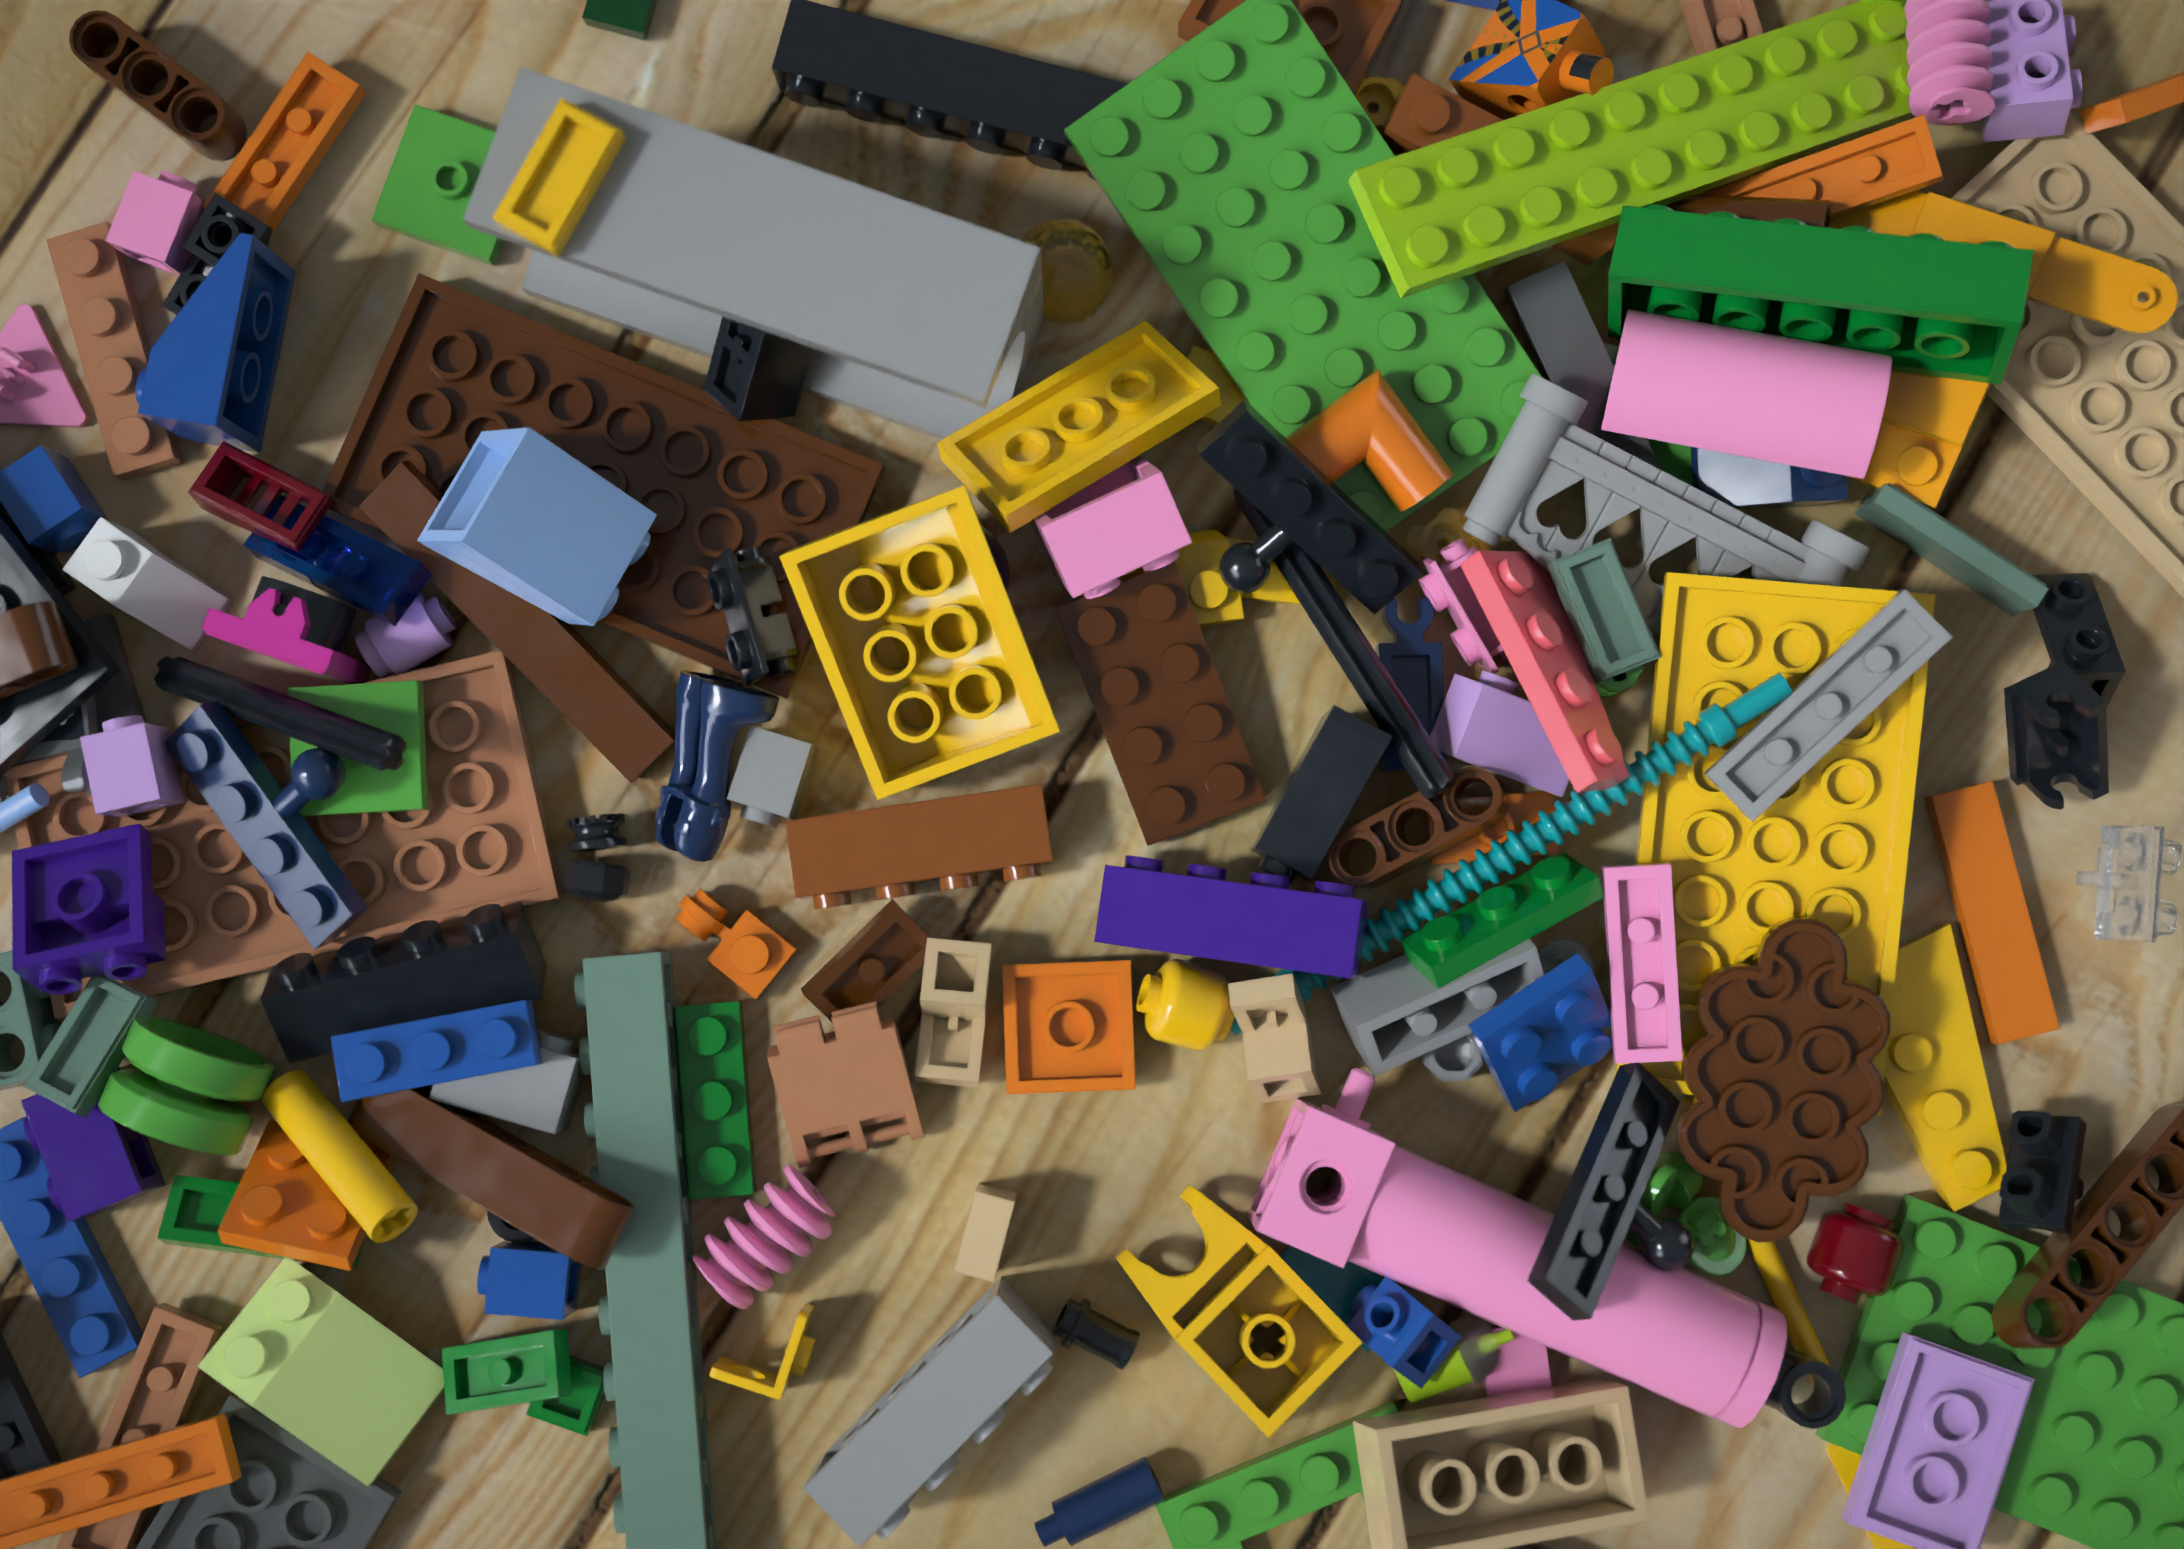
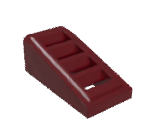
M225 441L220 444L187 492L203 510L297 552L301 551L334 501L330 494ZM243 477L249 478V481L236 500H230V496ZM261 486H268L253 511L248 509V505ZM280 494H287V498L272 520L266 518L265 516ZM301 500L309 503L291 530L283 527Z

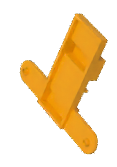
M1913 191L1830 221V228L1836 229L1848 226H1862L1873 230L1875 233L1911 236L1919 233L1937 235L1946 241L1974 244L1986 241H2001L2012 245L2014 248L2034 250L2026 303L2029 299L2130 333L2143 334L2157 330L2168 322L2175 312L2178 296L2175 284L2167 274L2156 268L2055 236L2056 232L1932 192L1925 194ZM2138 298H2143L2146 302H2139ZM1891 371L1883 416L1865 477L1861 479L1847 476V479L1874 489L1890 483L1927 508L1936 510L1991 383Z

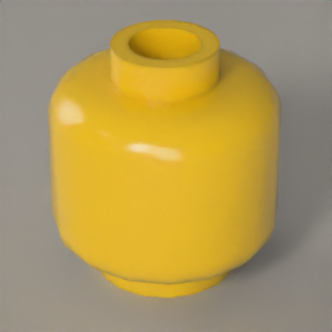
M1172 959L1164 963L1155 976L1147 974L1140 985L1137 995L1136 1009L1139 1012L1145 1013L1144 1019L1148 1034L1155 1040L1193 1051L1204 1050L1210 1047L1215 1040H1224L1231 1029L1235 1017L1230 1008L1229 988L1226 977L1217 970L1180 959Z

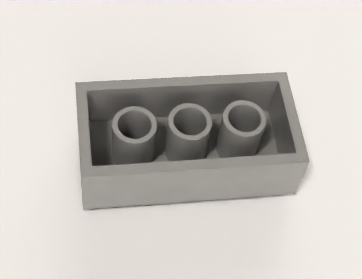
M1000 1277L818 1459L803 1489L859 1547L874 1533L882 1540L885 1539L910 1513L911 1509L908 1505L915 1497V1492L922 1485L930 1492L938 1487L959 1463L955 1457L962 1450L961 1446L970 1437L979 1444L1002 1422L1006 1416L1003 1409L1008 1404L1007 1399L1017 1389L1027 1396L1049 1375L1054 1368L1050 1363L1055 1356L1053 1354L1055 1340L1053 1329Z

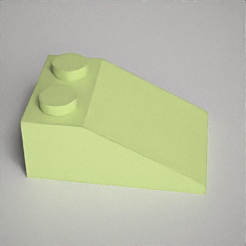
M288 1257L282 1260L197 1366L253 1408L367 1487L372 1485L444 1390L443 1368Z

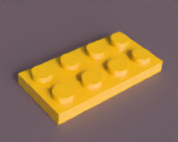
M1145 320L937 442L941 461L966 485L972 494L1007 531L1012 533L1220 407V390L1213 381Z

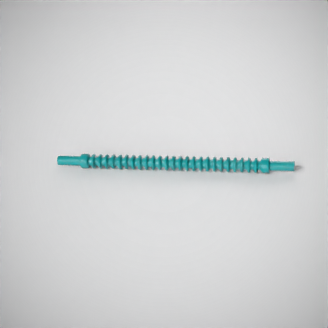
M1777 673L1723 707L1716 703L1712 704L1698 714L1700 721L1693 725L1690 721H1685L1683 723L1684 731L1681 734L1677 735L1674 731H1669L1666 743L1661 745L1658 741L1651 742L1652 751L1650 753L1643 754L1641 751H1636V761L1629 765L1625 762L1630 775L1629 778L1607 790L1590 791L1582 794L1576 793L1575 790L1571 791L1570 796L1572 800L1563 804L1560 800H1556L1554 803L1555 811L1548 814L1546 811L1540 810L1538 812L1540 819L1536 823L1532 824L1529 820H1524L1522 822L1524 829L1517 834L1513 830H1508L1506 832L1508 839L1503 843L1493 839L1490 842L1492 849L1489 852L1484 853L1480 849L1475 850L1476 859L1470 863L1465 859H1460V869L1458 871L1452 872L1450 869H1444L1443 880L1436 882L1433 878L1428 879L1427 884L1429 888L1423 892L1418 888H1413L1411 891L1413 898L1406 902L1402 898H1397V907L1392 911L1382 907L1380 909L1381 917L1378 920L1374 921L1371 917H1367L1362 958L1369 962L1373 961L1374 956L1372 952L1378 948L1383 952H1388V942L1390 940L1396 939L1398 942H1401L1405 938V931L1412 929L1414 932H1417L1421 929L1419 923L1426 919L1428 921L1435 919V914L1443 909L1446 913H1451V904L1454 901L1459 900L1461 903L1466 904L1468 902L1467 894L1473 890L1478 894L1483 893V884L1490 880L1493 884H1499L1500 879L1498 875L1503 871H1507L1511 875L1515 874L1516 869L1514 865L1523 861L1526 865H1530L1532 863L1530 855L1537 851L1541 855H1546L1548 853L1546 846L1553 841L1557 845H1562L1564 843L1562 836L1565 833L1571 832L1575 836L1579 835L1580 830L1578 826L1584 822H1587L1590 826L1595 825L1596 820L1594 816L1603 812L1606 816H1610L1612 814L1610 806L1616 802L1626 806L1628 804L1627 796L1630 793L1635 792L1638 796H1643V786L1651 782L1654 786H1659L1661 783L1660 775L1667 772L1670 776H1675L1677 774L1676 766L1682 762L1686 766H1691L1694 754L1699 752L1702 756H1708V746L1715 743L1718 747H1723L1737 738L1738 733L1736 729L1779 704L1793 692L1789 684L1780 673ZM1281 969L1275 974V976L1293 973L1304 1002L1312 998L1311 990L1318 987L1320 990H1325L1328 978L1333 977L1337 981L1342 979V977ZM1234 1017L1231 1031L1237 1036L1242 1031Z

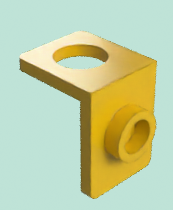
M806 1303L799 1311L778 1375L727 1357H720L713 1364L709 1376L780 1400L789 1387L792 1375L796 1374L804 1377L809 1365L816 1339L806 1336L815 1306Z

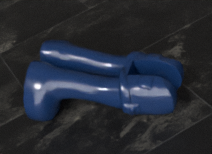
M681 670L676 689L677 713L674 766L668 785L661 786V800L655 816V822L657 823L656 841L666 849L679 851L680 854L689 860L706 862L714 859L720 849L728 826V820L731 817V802L727 799L729 768L737 735L745 725L770 721L776 714L779 697L766 692L745 688L742 683L728 678L697 671Z

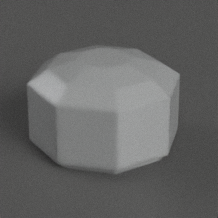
M1471 1033L1422 1055L1421 1063L1440 1081H1468L1482 1066L1484 1057Z

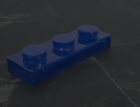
M280 495L265 517L272 520L287 497ZM298 504L283 527L291 530L306 506ZM323 516L300 552L253 532L243 544L256 558L393 626L398 624L432 577V574L422 562L326 516Z

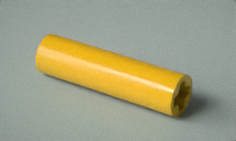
M293 1070L273 1081L263 1094V1106L372 1241L383 1243L405 1231L417 1216V1205L309 1074L304 1070Z

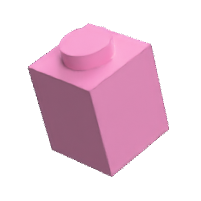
M133 171L105 241L132 260L179 276L192 255L191 252L183 248V245L205 210L203 208L205 202L196 195L199 187L185 178L166 171H161L158 179Z

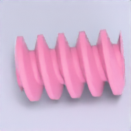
M1907 0L1904 8L1908 22L1905 33L1909 45L1906 57L1910 68L1907 74V81L1911 90L1908 97L1910 112L1915 117L1925 114L1927 123L1944 126L1965 125L1990 115L1995 107L1993 95L1988 93L1994 85L1993 74L1987 70L1993 62L1991 49L1986 47L1992 39L1990 26L1985 24L1990 17L1989 3L1985 0Z
M789 1164L783 1168L790 1185L786 1191L768 1181L763 1187L770 1202L769 1206L765 1208L748 1199L743 1204L751 1221L744 1225L731 1216L727 1217L724 1223L731 1239L726 1243L709 1233L704 1240L711 1257L706 1260L696 1254L692 1256L697 1267L713 1288L728 1303L739 1309L746 1310L754 1303V1294L751 1287L758 1291L766 1292L774 1285L770 1269L786 1275L793 1268V1259L789 1251L798 1256L806 1257L813 1250L812 1241L808 1233L823 1240L833 1233L828 1215L832 1218H836L827 1200L799 1170Z

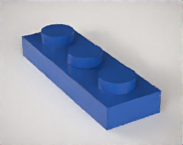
M532 1000L511 1002L330 1037L341 1102L542 1064Z

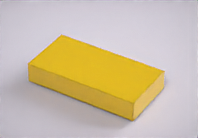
M561 98L492 218L504 229L559 258L626 140L624 133L615 126Z

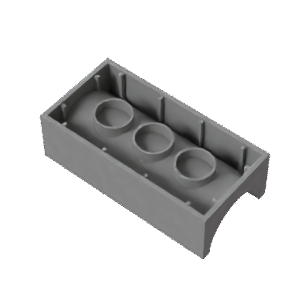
M520 67L463 217V221L469 228L533 250L521 287L530 296L710 359L712 358L722 316L814 348L802 391L941 440L1018 395L1045 321L1040 247ZM562 98L622 130L626 140L558 258L499 226L492 217Z

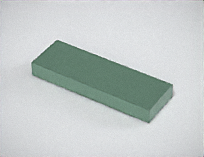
M1890 483L1884 484L1866 494L1854 514L2012 616L2038 607L2049 589L2045 583Z

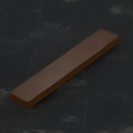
M410 460L400 462L359 507L630 783L636 781L675 743V731L570 624L418 542L420 534L444 495Z

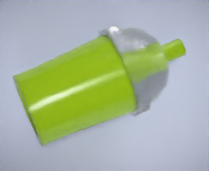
M1462 1319L1451 1322L1450 1327L1462 1337L1422 1389L1395 1370L1406 1397L1411 1404H1414L1428 1397L1472 1382L1480 1384L1487 1381V1376L1493 1373L1500 1364L1502 1356L1500 1345L1515 1340L1513 1332L1504 1329L1494 1333L1489 1325L1479 1320L1462 1321Z

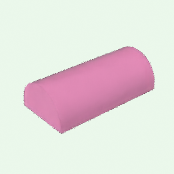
M1628 309L1601 430L1864 479L1883 416L1891 375L1892 357L1884 354Z

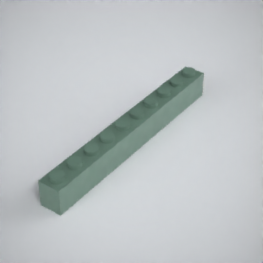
M672 952L582 959L583 972H577L575 975L574 990L578 1010L586 1011L588 1036L581 1037L579 1058L583 1075H591L593 1101L585 1103L584 1125L588 1140H596L598 1166H591L589 1178L620 1194L635 1205L632 1216L606 1268L598 1269L606 1270L607 1296H601L599 1301V1325L603 1336H611L612 1361H607L604 1366V1392L608 1402L615 1401L617 1427H611L609 1431V1459L612 1467H620L622 1493H616L614 1497V1526L617 1534L625 1533L626 1549H717L696 1264L692 1258L695 1251L691 1200H689Z

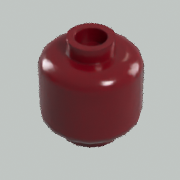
M1846 1202L1842 1211L1828 1210L1821 1216L1806 1256L1808 1267L1814 1273L1824 1277L1820 1290L1857 1305L1862 1293L1874 1297L1885 1295L1890 1289L1904 1251L1903 1239L1893 1232L1896 1222Z

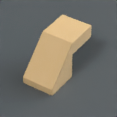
M927 938L920 994L922 1015L914 1075L915 1082L979 1088L987 1017L991 943Z
M1293 973L1228 983L1230 1008L1243 1034L1247 1081L1258 1103L1322 1094L1304 1001Z

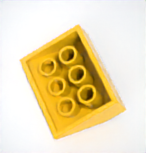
M966 485L791 549L779 556L877 800L1060 732L1059 725Z

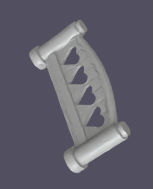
M1531 373L1519 397L1526 401L1466 510L1464 516L1468 519L1462 528L1467 533L1495 547L1502 536L1514 539L1530 557L1549 572L1546 565L1551 561L1593 545V538L1599 530L1640 508L1642 557L1634 566H1623L1650 632L1659 635L1664 583L1658 584L1651 580L1649 567L1655 559L1695 537L1698 575L1733 577L1751 566L1752 579L1840 586L1850 569L1858 572L1871 550L1860 542L1813 519L1799 542L1577 427L1589 402ZM1584 479L1585 531L1576 538H1567L1561 533L1558 524L1553 526L1541 525L1536 515L1538 506L1548 498Z

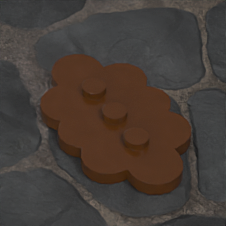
M1789 917L1774 924L1761 939L1755 964H1728L1714 970L1702 983L1697 996V1015L1706 1032L1698 1036L1686 1048L1682 1058L1683 1061H1681L1682 1076L1695 1098L1686 1105L1679 1116L1676 1124L1677 1144L1685 1160L1696 1171L1711 1178L1719 1179V1207L1727 1223L1742 1237L1755 1242H1776L1790 1236L1803 1222L1808 1209L1810 1195L1837 1196L1851 1190L1863 1178L1869 1163V1147L1860 1127L1868 1123L1880 1111L1885 1099L1883 1079L1871 1061L1885 1048L1891 1032L1888 1009L1883 999L1866 985L1846 979L1848 969L1847 950L1840 936L1827 924L1809 917Z

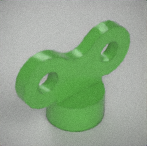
M1674 1152L1661 1153L1656 1160L1640 1202L1658 1218H1661L1666 1206L1675 1209L1685 1208L1702 1188V1176L1682 1155ZM1630 1230L1627 1240L1639 1248L1640 1237L1633 1230Z

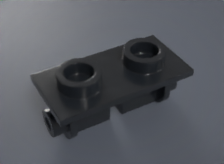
M751 547L735 554L736 562L732 548H727L710 565L712 572L708 573L707 582L714 606L718 610L723 609L730 631L726 636V648L733 668L736 671L742 670L746 687L754 685L769 672L768 667H770L773 677L797 670L794 659L799 656V651L787 614L781 613L763 617L761 607L779 604L782 601L770 557H763L760 547Z

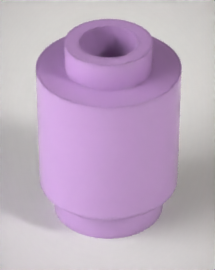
M417 591L365 621L366 629L354 635V639L360 653L378 677L385 678L393 672L396 675L406 673L451 647L453 641L449 632L456 629L457 625L450 611L437 595L428 600L422 592Z

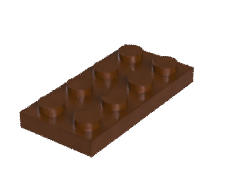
M1175 561L1162 568L1124 580L1117 588L1093 599H1086L1083 596L1055 607L1147 846L1266 801L1265 794Z

